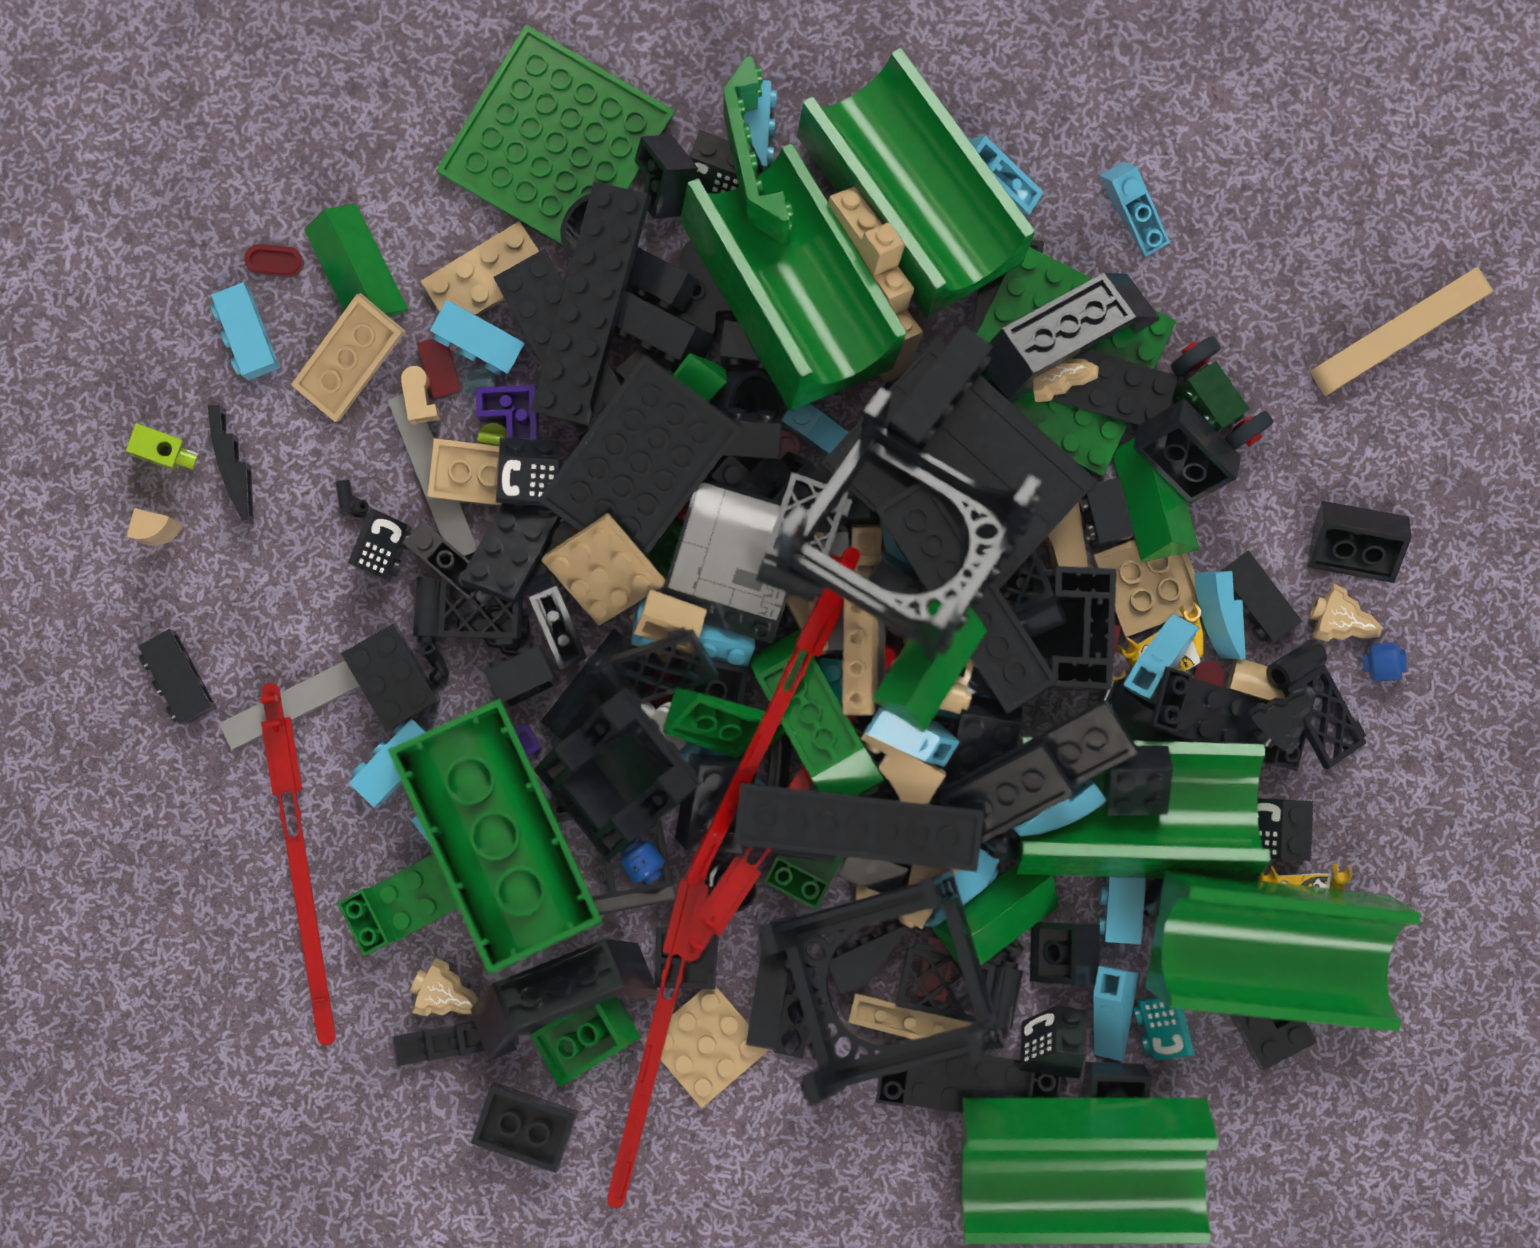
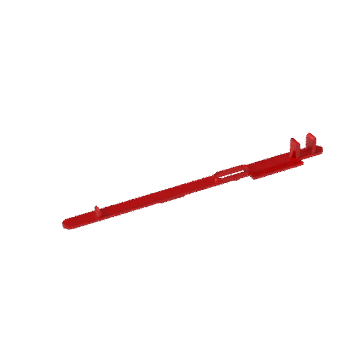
M848 547L841 557L830 554L829 557L849 570L854 571L860 559V553L858 549ZM827 588L824 589L822 597L817 598L795 643L797 647L794 649L778 682L777 690L705 837L701 838L703 841L686 874V882L690 886L695 887L702 883L738 809L741 783H751L800 680L805 675L812 655L820 657L844 608V599ZM805 650V658L789 690L784 691L783 686L799 653Z
M885 647V672L895 658L893 650ZM847 715L852 724L857 715ZM804 764L788 788L809 790L814 781ZM749 846L742 859L737 856L734 858L694 919L699 924L682 948V956L686 961L692 962L697 960L714 933L718 936L721 935L760 876L761 872L757 868L772 848H766L755 865H749L746 861V857L753 846Z
M267 683L262 688V698H260L261 703L264 705L266 721L261 722L272 794H278L280 819L285 835L317 1039L320 1044L328 1046L335 1041L336 1033L301 824L302 812L298 805L296 791L303 789L291 717L284 718L279 687L274 683ZM285 792H290L293 795L299 831L296 837H291L287 830L282 799Z
M697 851L694 852L692 862L695 858ZM711 862L709 868H713L714 862ZM708 871L702 883L695 887L690 886L685 879H680L663 947V952L669 954L665 969L662 972V982L607 1196L608 1205L614 1209L622 1207L626 1200L674 1005L683 981L686 960L682 956V948L699 924L694 919L707 899L710 887L705 885ZM678 954L681 956L682 962L673 997L667 1000L663 993L672 957Z

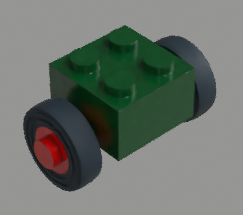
M1210 336L1198 344L1196 341L1192 342L1181 350L1183 355L1177 358L1170 367L1178 378L1183 377L1189 372L1197 370L1199 372L1189 378L1174 392V404L1185 399L1218 433L1232 423H1238L1234 426L1233 431L1224 439L1235 450L1245 443L1250 447L1263 438L1261 432L1274 423L1272 417L1265 410L1254 417L1244 419V414L1250 410L1246 402L1217 361L1210 365L1207 364L1210 362L1211 357L1221 349L1217 339L1214 336Z

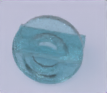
M475 367L468 374V381L463 383V390L465 393L476 392V387H496V378L490 370L484 367Z

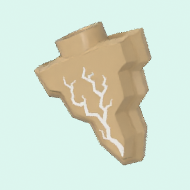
M1070 358L1034 378L1033 391L1035 402L1051 401L1054 395L1066 393L1071 386L1084 385L1098 378L1099 367L1085 359Z
M1335 583L1331 585L1325 598L1320 596L1316 598L1309 615L1310 619L1316 621L1313 639L1325 642L1330 641L1332 638L1345 640L1350 636L1360 639L1378 638L1383 629L1372 615L1361 611L1358 601L1350 598L1346 589Z
M438 957L434 958L427 972L423 970L418 971L410 990L411 993L417 995L412 1013L425 1017L431 1013L445 1015L450 1011L462 1015L472 1014L471 1008L480 999L473 990L462 986L460 976L450 971L449 963Z

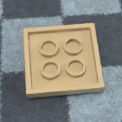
M606 514L555 547L542 558V562L598 626L647 597L650 589L654 591L660 589L666 581L609 514Z
M1132 540L1092 556L1097 568L1117 569L1115 616L1119 626H1122L1121 632L1124 638L1166 623L1172 614L1182 617L1183 615L1179 611L1181 605L1186 608L1187 613L1193 610L1192 601L1198 605L1194 578L1195 572L1187 553L1141 563L1135 541Z
M716 986V989H701L672 1014L661 1061L697 1104L703 1108L770 1049L746 1045L749 1023Z

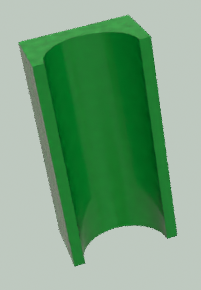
M902 48L892 52L880 73L870 83L849 98L825 107H820L813 96L803 101L797 133L798 139L837 193L855 186L881 223L886 224L889 222L900 236L905 246L898 267L914 287L912 299L927 319L1024 262L1035 230Z
M793 144L782 147L776 160L757 177V179H761L764 195L783 192L785 202L791 203L793 220H791L792 231L788 232V243L781 244L747 223L739 188L724 193L711 194L705 191L699 179L687 184L680 223L787 407L792 411L892 370L907 332L841 223L828 205L827 200Z
M500 699L388 749L488 974L495 975L543 949L603 924L601 916Z
M1022 738L1021 744L1033 738ZM1134 741L1137 746H1169L1173 776L1168 815L1107 816L1106 805L1103 803L1091 813L1058 829L1028 836H1020L1016 833V874L1164 879L1165 870L1257 880L1270 862V849L1263 848L1258 826V785L1261 765L1265 757L1264 744ZM1105 771L1090 778L1103 796Z
M1165 870L1145 987L1170 1008L1400 1031L1402 1019L1395 1013L1388 992L1389 958L1399 932L1408 924L1419 925L1421 912L1390 895Z
M963 1098L959 1201L965 1244L1210 1243L1211 1231L1207 1214L1205 1185L1206 1158L1208 1150H1218V1136L1207 1099Z

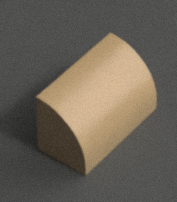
M134 508L126 537L145 545H163L177 536L183 524L169 516Z
M650 589L634 634L657 641L668 637V632L685 627L686 630L693 629L699 638L707 610ZM690 641L677 644L676 649L692 654L694 649Z
M1246 659L1233 660L1226 689L1265 702H1269L1275 697L1286 698L1282 690L1276 689L1269 682L1266 673L1268 666Z

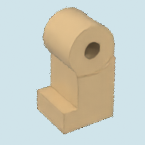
M418 366L406 368L401 375V383L409 423L415 425L440 420L439 409L436 404H429L427 390L430 386V380L428 375Z

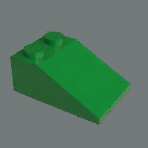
M617 996L548 1023L530 1035L559 1087L641 1038Z

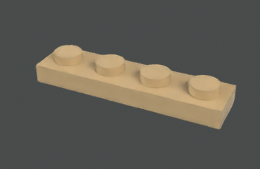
M858 993L854 995L848 1023L914 1040L971 1025V1022L897 1007L895 1006L896 1003Z

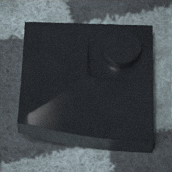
M664 927L656 928L655 985L657 988L661 986V976L669 954L663 952L668 928ZM714 933L697 960L692 962L686 961L680 988L716 989L718 935ZM678 954L672 957L665 988H675L682 962V958Z

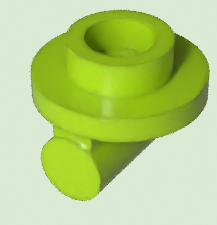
M488 422L479 430L477 442L484 445L499 446L500 437L507 438V429L501 423Z

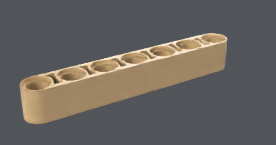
M1476 267L1323 362L1309 373L1323 395L1327 396L1480 301L1494 290L1479 267Z

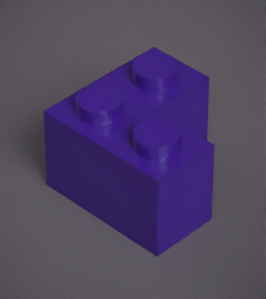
M536 386L476 387L477 418L480 422L506 421L507 438L540 440L539 414L530 411L537 389Z

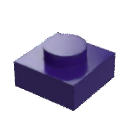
M528 723L515 729L527 757L542 749Z

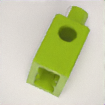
M138 423L134 426L126 448V452L133 457L176 471L177 465L193 470L199 453L185 449L183 440ZM165 446L172 448L168 456L161 454V450Z

